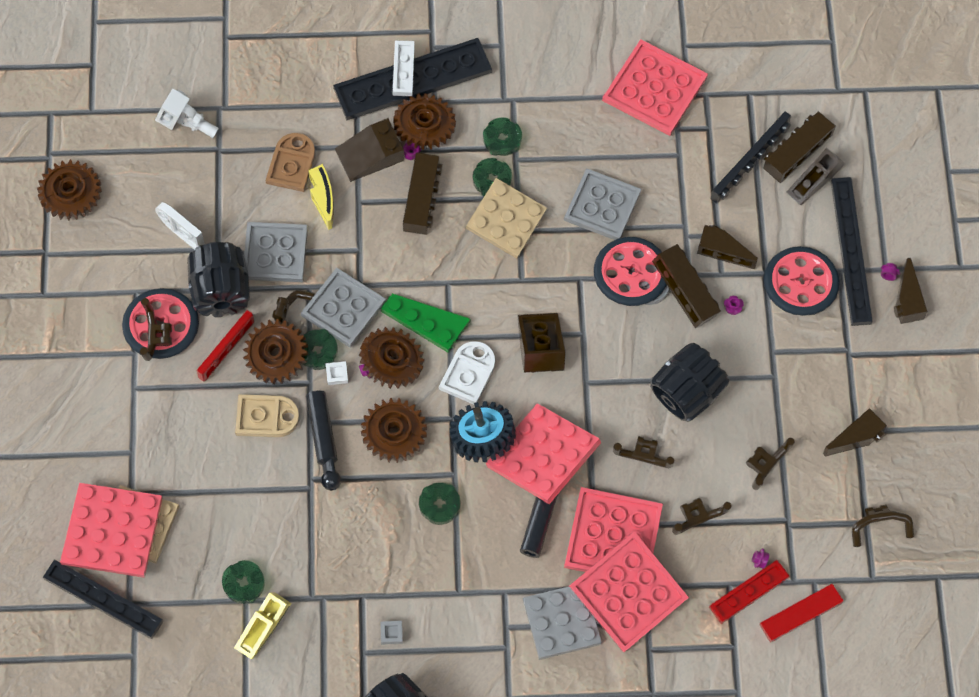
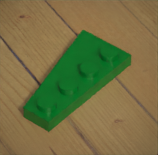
M393 293L381 308L382 313L447 353L471 322L470 318Z

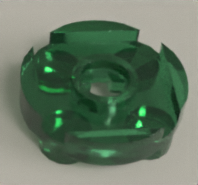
M501 117L491 120L483 131V143L491 155L506 156L517 152L522 142L521 128L516 122L513 123L508 118ZM501 133L504 136H508L505 140L498 139Z
M487 158L480 161L473 171L474 187L482 196L486 195L494 182L488 179L489 174L497 176V179L511 186L512 172L504 161L502 163L497 161L496 158Z
M325 329L311 330L304 334L306 339L303 342L308 344V347L304 350L309 355L303 356L307 363L302 364L313 368V370L326 369V363H333L338 353L335 338ZM315 346L322 347L319 354L316 351L312 352Z
M433 483L423 488L419 497V510L421 515L432 524H447L460 511V496L453 485ZM437 499H441L446 504H443L442 508H438L437 505H434V502H437Z
M242 560L226 568L222 576V586L225 595L233 602L241 604L253 603L262 594L265 580L258 565L251 561ZM246 577L249 584L241 587L238 580H243Z

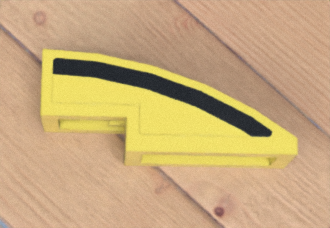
M323 164L308 170L309 179L314 187L310 189V194L328 230L332 229L334 219L333 195L328 174Z
M275 592L269 593L259 611L254 613L234 648L250 659H253L274 632L292 603Z

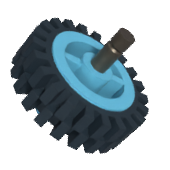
M483 401L482 406H479L478 402L474 403L475 408H471L470 405L465 406L467 411L465 412L462 409L458 411L459 416L455 415L453 417L454 421L450 423V436L455 451L459 452L460 457L463 458L465 456L468 461L473 457L474 462L477 463L479 458H482L483 462H487V457L490 456L492 461L496 460L495 454L502 457L504 455L503 450L508 452L510 450L509 445L513 446L514 439H516V430L509 410L507 408L504 409L501 404L496 406V402H491L490 406H488L487 401Z

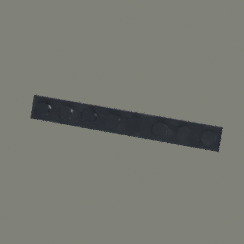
M851 177L832 178L831 188L851 326L871 325L873 320Z

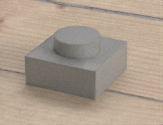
M402 621L380 622L381 645L403 644Z

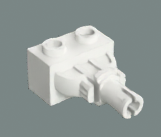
M172 89L155 121L170 130L173 129L177 122L192 128V131H197L198 129L213 138L219 128L204 120L202 113H197L194 108L187 104L190 98L184 92Z

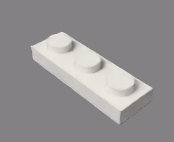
M395 41L393 96H412L414 41Z

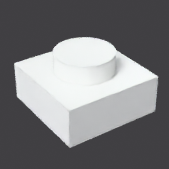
M346 361L326 363L328 385L348 383Z

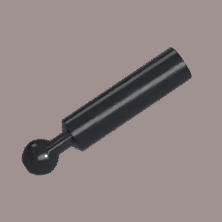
M317 390L306 394V401L317 463L322 465L324 473L321 477V484L326 490L333 491L341 484V477L336 472L334 464L338 458L326 392Z
M557 496L550 504L538 497L535 498L520 548V553L532 558L540 557Z

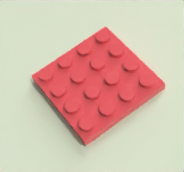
M640 39L604 94L602 101L671 136L706 81L708 73Z
M537 403L515 428L516 439H514L513 446L509 445L510 450L508 452L503 450L504 455L502 457L495 454L496 460L492 461L490 457L486 465L489 469L550 504L597 449L601 441L598 437Z
M79 483L60 560L61 565L145 578L163 499L162 495Z
M581 487L564 568L586 572L634 531L649 550L654 553L663 504Z
M635 531L569 585L571 590L622 652L628 650L689 598Z

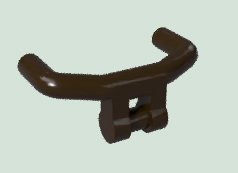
M296 290L287 298L278 297L276 302L277 308L273 311L272 317L275 321L279 319L282 324L290 305L297 298L311 301L315 294Z
M144 298L141 300V304L147 316L148 346L147 348L142 347L140 354L144 360L150 361L156 346L172 345V338L170 337L172 324H156L153 307L150 301ZM157 333H162V337H157Z
M638 436L634 451L623 449L620 443H615L613 446V452L617 456L667 469L672 468L675 461L671 456L666 460L654 457L658 441L646 440L641 436ZM642 447L650 449L649 454L641 452Z
M788 438L772 456L762 447H757L754 451L755 454L746 461V465L758 473L752 483L754 490H758L763 485L765 477L775 464L794 445L795 440L793 438ZM761 459L766 462L764 466L758 463Z
M700 498L694 499L692 503H685L680 506V509L686 521L682 524H675L672 532L678 535L694 526L724 515L731 509L732 505L730 502H725L721 507L707 512ZM697 509L699 515L693 517L691 512Z
M880 505L878 508H865L866 516L852 527L853 547L861 546L860 530L870 523L891 519L905 522L906 538L914 537L912 518L904 513L890 511L887 505Z

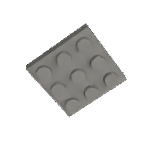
M586 168L565 214L564 221L613 240L622 237L640 196L641 189Z
M247 222L244 258L249 280L303 282L307 225Z
M336 267L303 309L301 316L351 348L385 304L386 299Z
M570 587L523 598L539 660L601 645L594 616Z

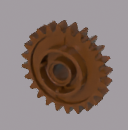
M417 94L416 99L410 96V101L404 99L403 105L398 104V110H395V115L393 116L394 130H397V136H401V141L407 140V146L414 143V149L419 145L422 150L426 146L432 150L433 145L439 148L440 142L446 144V140L451 139L456 127L455 114L452 113V107L448 108V102L442 103V98L435 100V95L428 98L427 94L422 98Z
M71 159L68 164H65L62 160L60 166L54 163V169L47 168L48 174L42 173L44 180L38 181L40 187H37L38 193H40L38 198L41 206L45 207L46 212L51 211L52 217L58 214L60 220L64 216L67 217L68 221H70L71 216H74L77 220L79 214L84 217L86 216V210L92 212L91 206H97L96 200L101 199L99 194L102 192L100 187L101 181L98 179V174L94 173L93 167L88 168L87 163L81 166L79 160L75 164L72 163ZM73 188L72 191L66 192L67 189Z
M269 319L267 326L261 322V329L254 327L255 334H248L251 340L245 341L248 348H244L243 351L248 354L243 359L249 361L245 366L252 368L250 373L252 375L256 374L258 380L263 378V382L266 384L270 380L273 385L278 380L283 384L284 378L291 381L292 374L296 377L298 376L297 369L303 370L301 363H307L303 356L309 355L304 350L308 347V344L303 342L306 337L300 335L302 331L299 328L295 330L296 326L293 323L289 325V322L284 320L281 324V321L276 319L275 324H273ZM275 348H280L278 355L272 356V351Z
M384 327L383 331L377 328L375 333L370 332L369 336L365 337L360 347L359 356L362 357L360 364H365L362 370L369 371L367 377L373 376L374 383L378 380L381 381L382 387L385 383L388 384L389 389H391L393 384L397 389L400 388L401 384L407 387L408 383L412 384L419 377L423 369L422 364L425 359L421 357L424 352L418 351L421 345L414 344L416 338L409 339L410 333L403 335L402 329L396 332L394 327L391 331L387 327Z
M390 398L389 403L382 400L381 406L376 403L374 404L375 410L368 409L370 416L364 415L365 422L361 423V428L364 430L361 431V436L364 437L363 444H368L366 446L367 451L373 449L372 456L379 454L380 460L387 457L388 463H390L392 458H395L396 463H398L400 457L407 461V455L414 457V450L420 452L419 445H424L425 440L423 438L427 437V432H425L427 424H423L425 417H420L421 410L415 411V404L408 406V400L402 404L400 398H398L397 402H393V399ZM396 427L399 431L391 433L389 429Z

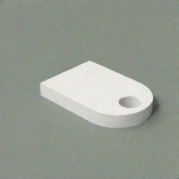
M162 202L155 208L161 221L194 250L200 245H205L202 232L171 206Z
M476 341L463 344L452 359L439 385V390L473 405L478 402L495 367V356L490 347ZM481 349L485 354L482 357H476L473 352Z

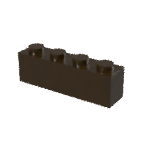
M819 111L813 116L809 115L804 121V125L800 128L796 127L787 140L783 139L774 152L770 151L765 156L763 169L779 183L783 182L833 135L836 125Z
M416 153L403 218V232L427 235L428 228H432L433 216H430L431 210L435 211L436 199L433 197L434 193H438L439 181H437V176H441L443 164L439 163V156Z
M678 244L659 253L652 260L694 328L710 321L721 312L717 301L712 298L706 284L701 281L696 269L690 264L685 252Z

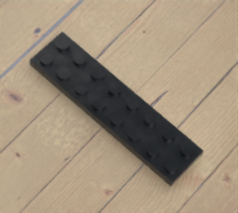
M479 38L414 58L412 97L417 98V94L423 96L492 73L491 65ZM394 65L333 85L346 121L402 103L404 99L410 100V96H393Z

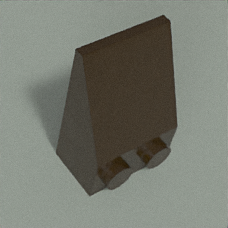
M389 118L369 125L335 148L350 182L404 161V149Z
M558 313L518 315L524 373L565 371L566 352Z

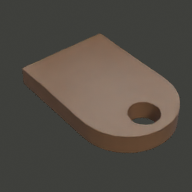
M290 133L278 141L265 180L266 184L301 192L305 191L309 177L308 170L312 168L315 157L314 144L309 137L300 133ZM297 140L303 142L300 147H295L292 144Z

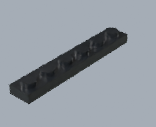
M785 111L717 184L711 193L710 199L717 204L720 199L724 200L730 193L729 189L733 185L737 186L743 178L742 175L752 170L755 165L754 162L764 157L767 152L766 149L769 146L775 145L779 139L778 136L781 133H786L791 126L789 123L791 115Z
M55 559L43 576V579L150 639H153L163 623V620L66 565H61Z

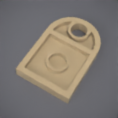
M238 394L236 436L284 437L296 429L299 422V412L295 403L289 398L283 396ZM286 413H292L294 418L291 421H285L283 416Z

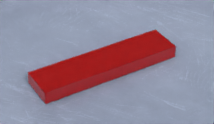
M249 310L245 311L196 371L200 380L204 382L209 378L254 324L252 312Z
M775 560L709 605V609L718 621L723 624L789 579L790 576L779 561Z
M832 583L760 622L759 625L771 643L842 604L843 599Z

